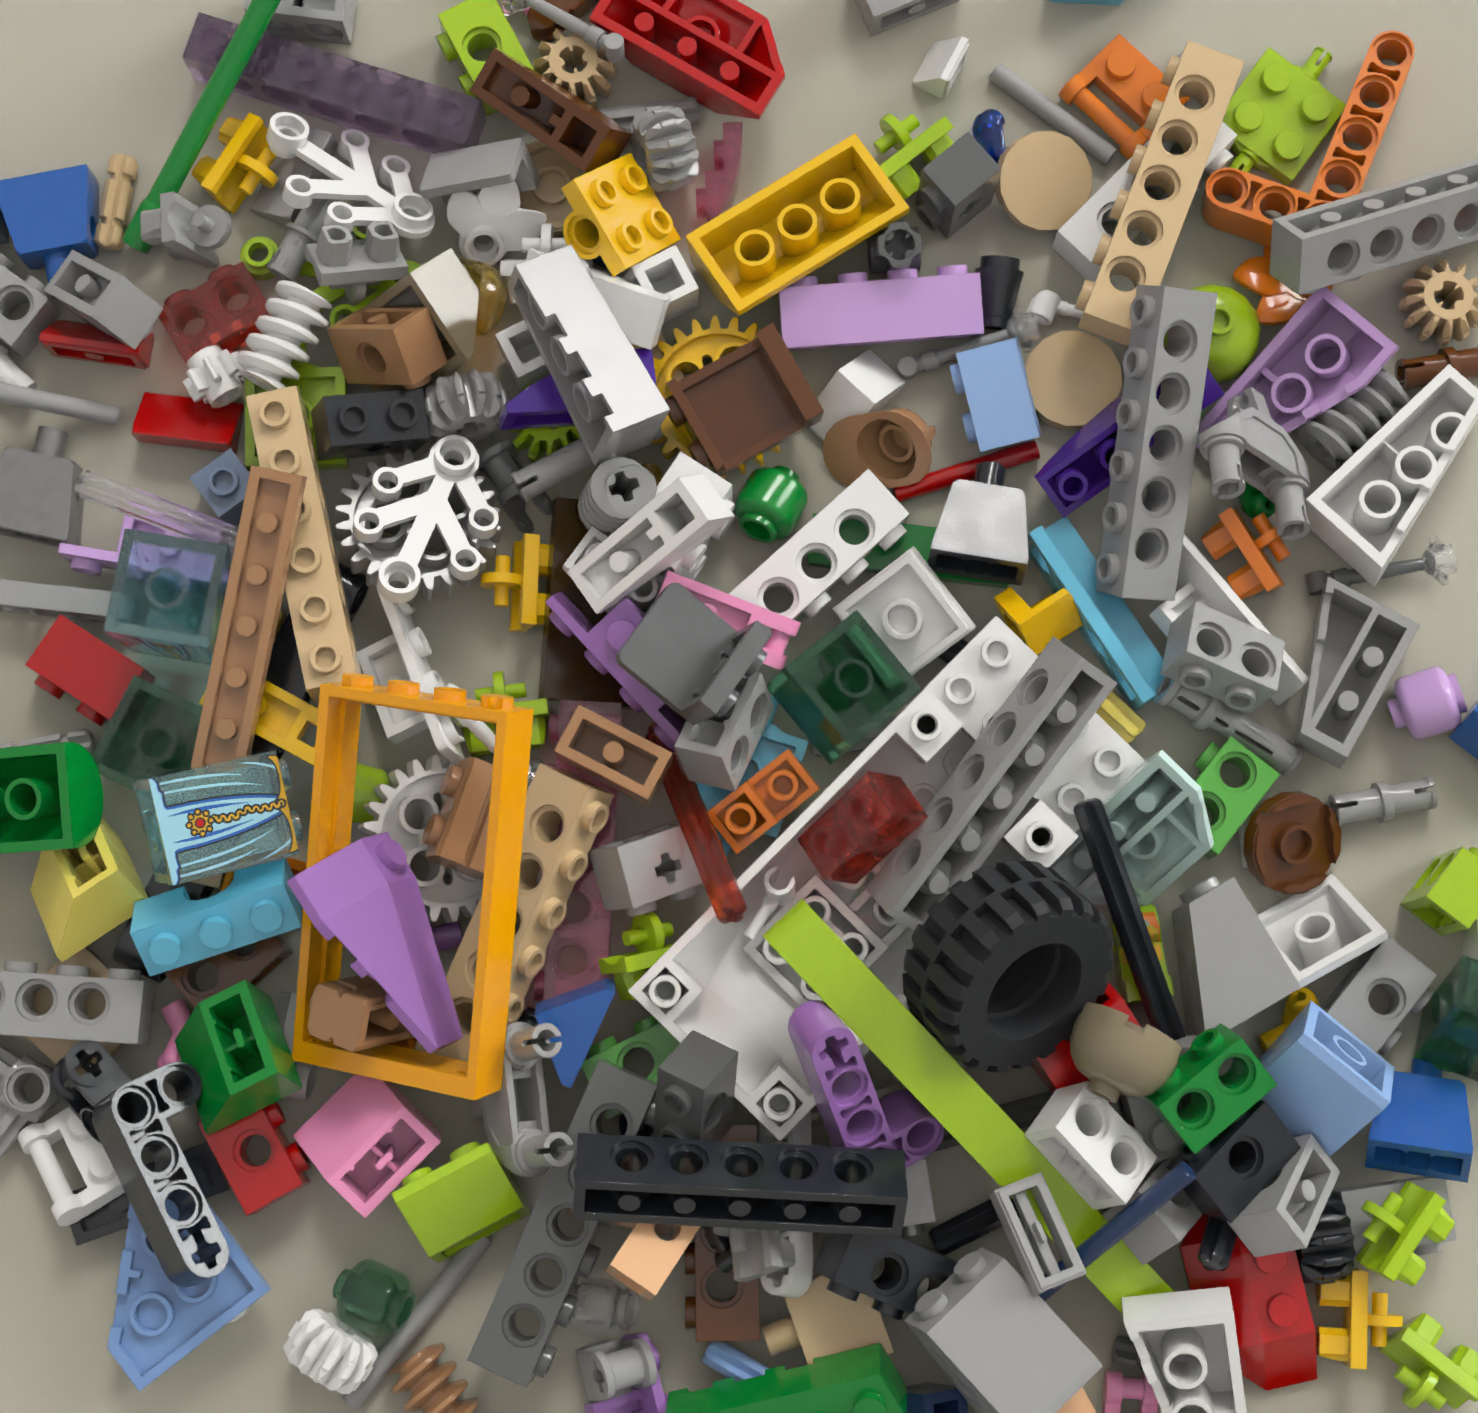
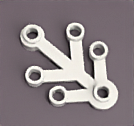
M289 112L276 113L271 117L266 134V140L271 152L285 159L297 156L333 179H309L303 175L289 176L286 179L282 198L287 205L296 209H305L312 204L313 199L367 201L374 207H352L345 202L331 203L326 211L324 226L340 224L343 227H347L350 233H352L354 226H368L371 222L389 221L394 226L397 234L404 238H424L432 232L435 224L433 206L427 198L413 192L409 179L411 167L407 160L397 155H388L382 159L378 178L381 183L392 189L393 195H391L377 184L368 152L370 139L364 132L357 129H346L341 133L337 151L342 158L350 162V168L307 140L309 125L302 117Z
M445 436L432 446L429 458L395 469L383 467L378 469L373 475L371 491L373 496L382 502L397 500L402 493V487L434 479L428 492L377 509L365 507L358 510L354 515L353 535L364 543L378 541L383 534V529L415 519L399 556L387 559L379 569L378 591L386 600L392 603L410 601L417 594L421 579L418 565L435 527H437L450 553L448 565L450 573L455 578L464 581L471 580L478 574L481 555L476 548L470 546L448 502L454 486L469 511L467 530L474 538L485 540L494 536L499 523L498 512L487 504L474 478L479 467L478 452L474 445L463 436ZM454 459L460 462L461 465H451L445 461ZM387 480L393 482L396 487L386 489L381 487L379 483ZM480 517L486 518L491 524L489 526H480L475 522V519ZM363 521H371L375 523L377 527L368 530L363 528L360 525V523ZM467 558L472 561L473 565L471 567H462L456 560ZM401 581L407 587L403 589L394 588L389 583Z

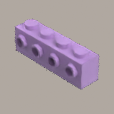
M949 265L937 267L938 276L918 277L917 269H897L887 271L888 279L868 281L866 272L837 275L838 283L818 285L817 276H804L778 292L781 337L789 351L980 337L984 334L980 272L968 273L967 265Z

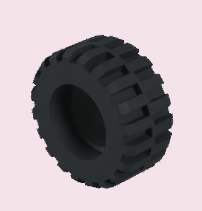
M1034 861L998 862L995 869L982 867L972 872V878L966 882L957 881L948 888L950 894L940 903L936 900L927 910L929 917L923 925H917L911 936L914 945L912 949H906L904 958V970L906 973L902 974L903 993L906 996L907 1006L912 1015L957 1061L962 1062L968 1068L987 1072H1008L1009 1066L1015 1069L1032 1065V1059L1036 1057L1046 1058L1055 1052V1046L1062 1040L1068 1042L1078 1014L1082 1012L1087 1002L1095 1003L1098 995H1104L1108 985L1106 973L1112 971L1114 960L1113 951L1111 950L1113 948V940L1110 927L1106 924V918L1100 910L1051 867H1044L1041 863Z

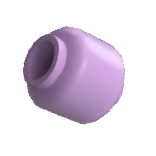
M1437 666L1398 678L1394 683L1396 698L1387 700L1396 729L1406 726L1409 734L1416 740H1423L1456 729L1461 723V714L1468 712L1455 673L1446 675L1445 671Z

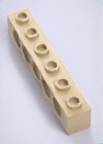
M1189 40L1181 58L1171 54L1161 80V84L1169 86V90L1164 102L1154 99L1143 128L1151 130L1152 134L1147 147L1137 144L1126 173L1134 175L1135 178L1130 192L1120 189L1109 218L1117 220L1118 223L1113 236L1110 237L1103 234L1092 263L1101 267L1095 283L1086 279L1074 307L1084 311L1077 328L1129 347L1132 326L1130 308L1136 296L1137 284L1160 286L1243 68L1244 60ZM1192 97L1200 103L1202 108L1198 110L1188 109L1181 104L1179 98ZM1165 141H1175L1183 147L1185 153L1181 155L1170 154L1164 149L1162 143ZM1150 185L1159 186L1165 190L1168 198L1165 200H1155L1146 193L1145 187ZM1132 230L1143 231L1149 236L1151 244L1146 246L1136 245L1129 239L1127 233ZM1123 275L1131 280L1134 289L1127 292L1119 291L1111 284L1110 277Z
M295 385L246 396L260 467L307 477L285 591L305 688L314 703H319L320 684L342 682V674L362 673L306 406Z
M542 763L539 764L526 795L516 921L520 916L521 923L518 932H516L515 924L507 1025L515 1023L524 1010V998L534 976L539 973L544 965L546 948L555 928L561 924L566 915V903L576 881L586 870L588 853L597 833L602 830L608 820L609 806L615 795L568 770ZM563 820V830L561 835L558 837V826L560 822ZM541 868L542 877L539 884L537 885V873ZM482 895L446 975L463 1038L431 1054L468 1061ZM417 1041L414 1050L428 1053Z

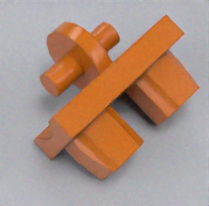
M1229 507L1218 516L1221 521L1208 530L1201 537V541L1215 561H1218L1238 547L1241 550L1248 564L1226 577L1237 596L1243 600L1257 595L1264 590L1274 592L1285 585L1263 550L1269 548L1278 563L1289 557L1291 553L1282 541V535H1277V528L1273 527L1265 513L1263 512L1251 520L1261 535L1257 539L1236 508Z

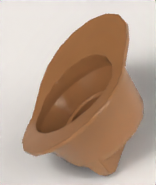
M891 408L849 416L836 422L826 433L822 446L824 462L831 475L846 487L850 486L868 468L887 489L909 486L920 482L929 472L932 461V438L936 434L935 426H927L918 414L904 408Z

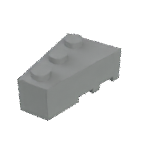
M1327 577L1319 598L1306 672L1308 683L1304 686L1294 744L1296 746L1299 745L1303 750L1340 769L1421 625L1346 585Z

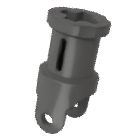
M507 439L487 449L479 456L478 470L479 472H486L500 493L497 499L516 528L524 534H531L534 530V525L525 512L526 503L519 491L521 488L537 481V479L533 478L518 487L515 486L510 473L517 472L524 467L514 453L515 445L513 441ZM546 491L531 499L540 512L545 515H552L553 502Z

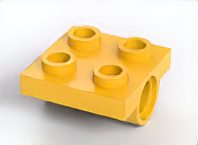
M631 152L573 179L561 188L574 210L568 214L563 224V236L567 246L571 244L578 257L590 260L601 256L613 277L681 240L673 226L670 215L662 207L647 181L645 172L638 166Z

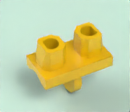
M250 112L244 120L228 117L219 130L218 140L225 146L219 158L216 160L208 155L201 157L191 171L192 176L221 208L232 214L236 213L247 195H252L259 183L265 187L274 188L279 180L277 175L269 169L277 156L271 152L267 143L266 134L268 129L259 116Z
M525 533L522 541H515L513 543L511 573V557L497 555L495 572L483 573L480 576V586L494 590L495 607H509V591H511L509 632L525 633L534 626H544L546 594L538 593V577L547 578L550 545L541 544L539 534Z
M1354 1268L1352 1274L1348 1275L1346 1279L1335 1280V1283L1322 1285L1316 1283L1317 1305L1343 1307V1327L1316 1326V1353L1321 1357L1342 1361V1364L1350 1369L1367 1370L1368 1325L1371 1326V1346L1387 1347V1327H1403V1315L1388 1313V1293L1372 1292V1311L1368 1312L1369 1271H1363L1359 1268Z

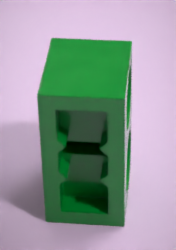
M1220 1023L1215 1028H1210L1200 1033L1192 1041L1191 1048L1178 1058L1176 1068L1166 1084L1155 1093L1144 1096V1098L1173 1136L1192 1153L1196 1154L1276 1087L1277 1083L1242 1037ZM1232 1058L1230 1069L1225 1074L1218 1076L1222 1063ZM1192 1092L1189 1104L1177 1111L1179 1100L1185 1094Z

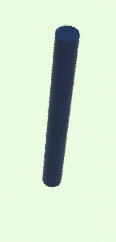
M1183 1161L1076 1247L1084 1268L1086 1269L1196 1179V1175L1191 1167ZM1060 1260L1057 1265L1060 1271H1064L1066 1267L1063 1261ZM1068 1282L1054 1289H1049L1039 1294V1296L1046 1301Z

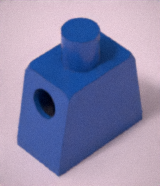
M87 164L0 180V208L15 250L29 269L45 268L47 284L72 250L90 259L98 256L99 247L95 244L94 237L96 226L99 223V183Z
M1420 1055L1412 1059L1410 1073L1394 1071L1391 1102L1373 1119L1369 1131L1365 1160L1366 1168L1468 1183L1473 1156V1141L1466 1086L1460 1080L1442 1078L1443 1063L1441 1060L1429 1055Z

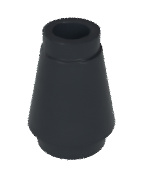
M1000 255L981 256L980 267L975 268V273L980 272L984 329L1009 330L1010 320L1024 272L1019 270L1020 259Z

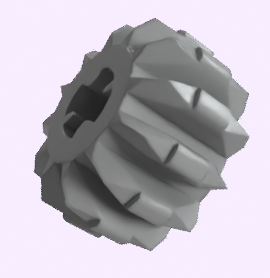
M658 105L645 109V112L635 114L629 129L633 134L630 145L633 148L634 159L645 172L652 190L654 189L656 192L665 190L671 192L682 189L684 185L693 183L699 171L697 159L700 154L696 149V137L692 134L691 122L685 119L684 112L679 107H673L672 105L664 107Z
M471 369L467 373L455 371L454 375L450 377H438L435 385H430L424 389L430 435L436 436L438 441L448 435H459L476 445L478 440L483 438L491 439L494 437L495 431H501L499 420L508 402L506 390L502 388L501 381L496 380L493 373L484 372L479 374L477 369Z

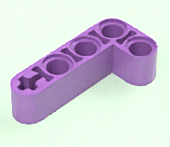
M811 1000L801 1004L794 1010L789 1018L788 1033L833 1147L904 1150L906 1168L937 1149L944 1136L942 1124L908 1089L898 1090L881 1100L878 1099L855 1036L826 1003L820 1000Z

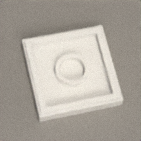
M914 546L833 608L837 616L894 689L976 627Z

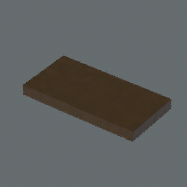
M557 497L553 500L545 601L553 594L563 592L595 626L608 613L603 611L596 614L572 578L562 569L564 563L589 530L586 529L579 518L577 508L579 499ZM545 602L538 699L547 698V701L633 710L621 697L619 690L622 688V685L610 672L603 675L589 663L584 655L587 648L575 634L568 637L554 625L549 618L552 610Z

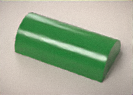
M75 742L0 748V854L73 849L87 845L96 835L103 813L102 781L98 767L87 749Z

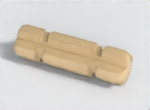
M116 153L112 154L109 158L107 173L110 174V178L105 180L98 216L102 219V223L97 224L94 237L95 244L104 250L120 251L124 245L122 237L125 232L122 226H127L134 192L131 182L136 181L138 171L137 161L129 155Z

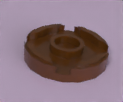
M1300 791L1281 792L1265 800L1252 814L1244 833L1243 854L1249 872L1261 885L1286 895L1304 894L1321 885L1329 876L1325 873L1331 863L1336 864L1341 852L1342 832L1340 826H1338L1336 814L1328 805L1323 804L1320 799Z

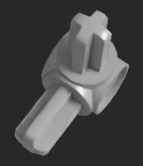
M1 1044L0 1101L3 1105L0 1108V1159L4 1157L17 1139L19 1132L25 1128L29 1121L38 1123L44 1113L56 1106L61 1100L51 1086L50 1076L53 1068L42 1065L28 1054L19 1058ZM36 1074L42 1079L44 1092L41 1098L33 1103L26 1097L24 1086L27 1079L31 1075Z

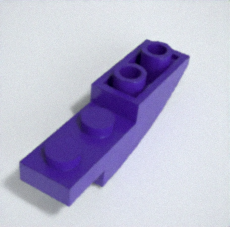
M1208 368L1201 411L1225 394ZM1160 384L1158 385V388H1157V391H1156V398H1157V400H1158V398H1159V396H1160V393H1161V385H1160ZM1122 394L1073 435L1034 476L1063 518L1110 485L1109 463L1115 451L1118 429L1116 411L1122 400ZM1154 436L1150 439L1149 448L1154 444Z

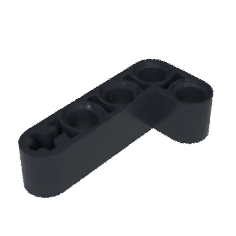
M177 1061L128 1082L101 1099L93 1109L92 1122L164 1273L177 1286L191 1287L222 1272L229 1260V1249L167 1120L191 1107L202 1094V1081L197 1070L188 1063ZM163 1081L168 1082L175 1089L176 1101L171 1100L164 1093ZM118 1102L126 1105L131 1111V1123L124 1121L120 1117L117 1110ZM142 1150L148 1152L153 1157L155 1172L148 1170L142 1163ZM166 1198L173 1201L179 1211L178 1221L172 1219L166 1212ZM187 1229L189 1236L181 1239L179 1233ZM195 1252L200 1259V1262L197 1264L194 1263L191 1256Z

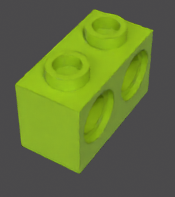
M1460 847L1435 856L1401 901L1400 905L1440 936L1469 929L1478 918V849L1470 847L1467 850L1465 847Z

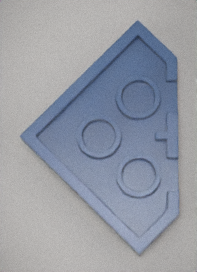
M166 1198V1212L172 1219L178 1221L179 1211L173 1201ZM129 1201L127 1215L129 1222L125 1248L121 1254L116 1294L118 1295L107 1349L138 1391L144 1389L272 1289L210 1205L212 1214L228 1245V1263L225 1269L217 1276L191 1287H180L172 1283L164 1273ZM186 1229L179 1233V1235L183 1239L189 1236V1233ZM196 1252L191 1255L195 1264L200 1262Z

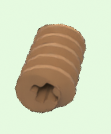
M444 1343L425 1347L384 1375L400 1374L401 1377L391 1389L394 1395L408 1391L412 1393V1396L402 1408L405 1413L422 1410L423 1413H473L479 1405L480 1401L477 1397L460 1400L459 1397L468 1386L466 1379L448 1381V1378L457 1367L455 1361L437 1363V1359L446 1348Z

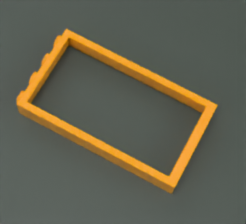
M344 673L342 674V682L320 684L306 869L351 843L361 703L496 724L468 1061L390 1044L351 1052L334 1045L333 1041L326 1042L309 1035L307 1028L310 1015L309 1003L314 993V988L319 983L340 979L343 944L336 936L327 941L315 928L303 909L292 1058L298 1062L475 1101L500 1091L502 1088L534 709L513 706L514 697L507 695L482 694L481 701L466 699L467 690L461 688L435 687L434 694L420 692V683L414 681L388 680L386 687L374 685V676Z

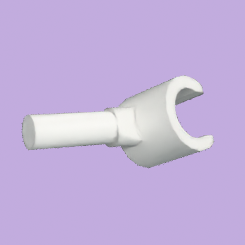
M1044 290L1032 298L1026 311V318L1034 323L1049 326L1056 313L1063 316L1081 318L1084 311L1074 308L1075 304L1061 301V297L1053 291Z
M773 867L766 872L764 877L765 897L743 933L752 940L756 939L776 907L789 904L796 894L795 877H792L789 885L783 890H776L771 887L779 876V867Z

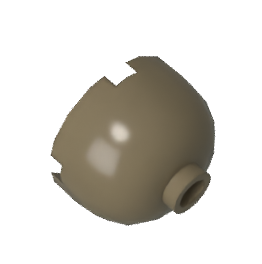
M1087 1002L1082 1012L1078 1014L1070 1036V1055L1077 1070L1090 1080L1086 1089L1102 1099L1116 1103L1120 1095L1140 1098L1151 1095L1164 1086L1176 1068L1182 1046L1148 1024L1145 1025V1028H1142L1127 1021L1130 1015L1101 1004Z

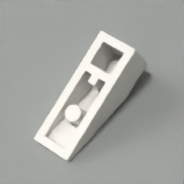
M705 474L678 477L567 573L595 613H602L697 548L731 520L734 514Z

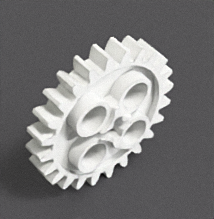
M432 755L426 760L425 770L417 759L408 762V777L399 769L391 771L389 778L394 788L383 783L374 787L375 793L382 802H368L364 804L363 808L374 819L373 821L359 824L358 830L371 836L388 832L390 837L405 851L409 866L415 854H420L424 857L428 845L422 842L423 833L432 814L440 815L446 798L445 795L440 794L441 783L450 765L455 764L447 759L444 768H442L438 755ZM435 793L441 797L439 809L433 799ZM408 803L416 804L423 812L424 820L420 829L410 827L405 820L404 810ZM427 860L430 866L429 875L424 881L417 879L429 923L436 922L441 910L446 923L457 922L459 908L466 918H472L477 907L476 901L479 902L482 895L483 880L472 878L452 868H447ZM445 868L451 879L449 885L443 882Z

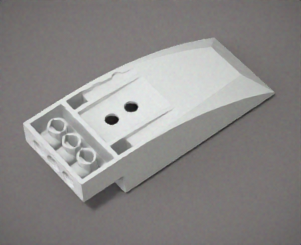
M995 616L628 990L680 1043L694 1030L738 1051L734 1097L779 1141L816 1105L788 1033L789 1018L794 1010L805 1002L811 1000L824 1001L762 935L802 898L905 1008L909 1010L906 996L903 993L902 974L906 973L904 970L906 949H912L914 945L911 937L914 931L889 916L867 892L866 888L1038 657L998 616ZM1095 712L980 868L991 867L995 869L998 862L1016 860L1018 862H1039L1044 867H1050L1079 837L1075 833L1079 829V825L1073 811L1074 806L1090 798H1098L1104 804L1145 760ZM922 716H930L934 719L936 725L933 732L924 734L919 731L917 724ZM1037 828H1045L1050 835L1041 846L1036 845L1032 840V834ZM773 867H779V876L771 887L776 890H783L789 885L792 877H795L796 894L789 904L776 907L756 939L752 940L743 933L765 897L764 877L766 872ZM851 1030L863 1057L870 1049Z

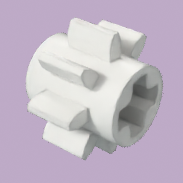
M212 345L190 357L187 361L189 370L186 371L188 378L182 382L194 402L202 399L205 404L210 403L212 408H220L234 402L244 393L243 383L245 380L238 371V369L243 368L236 360L237 351L230 354L227 349L222 351L219 345Z

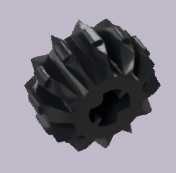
M1331 1193L1307 1248L1295 1250L1305 1284L1317 1283L1322 1285L1335 1283V1280L1346 1279L1348 1275L1352 1274L1354 1269L1353 1259L1356 1256V1252L1353 1246L1355 1236L1352 1234L1350 1226L1351 1219L1346 1215L1344 1203L1334 1193Z

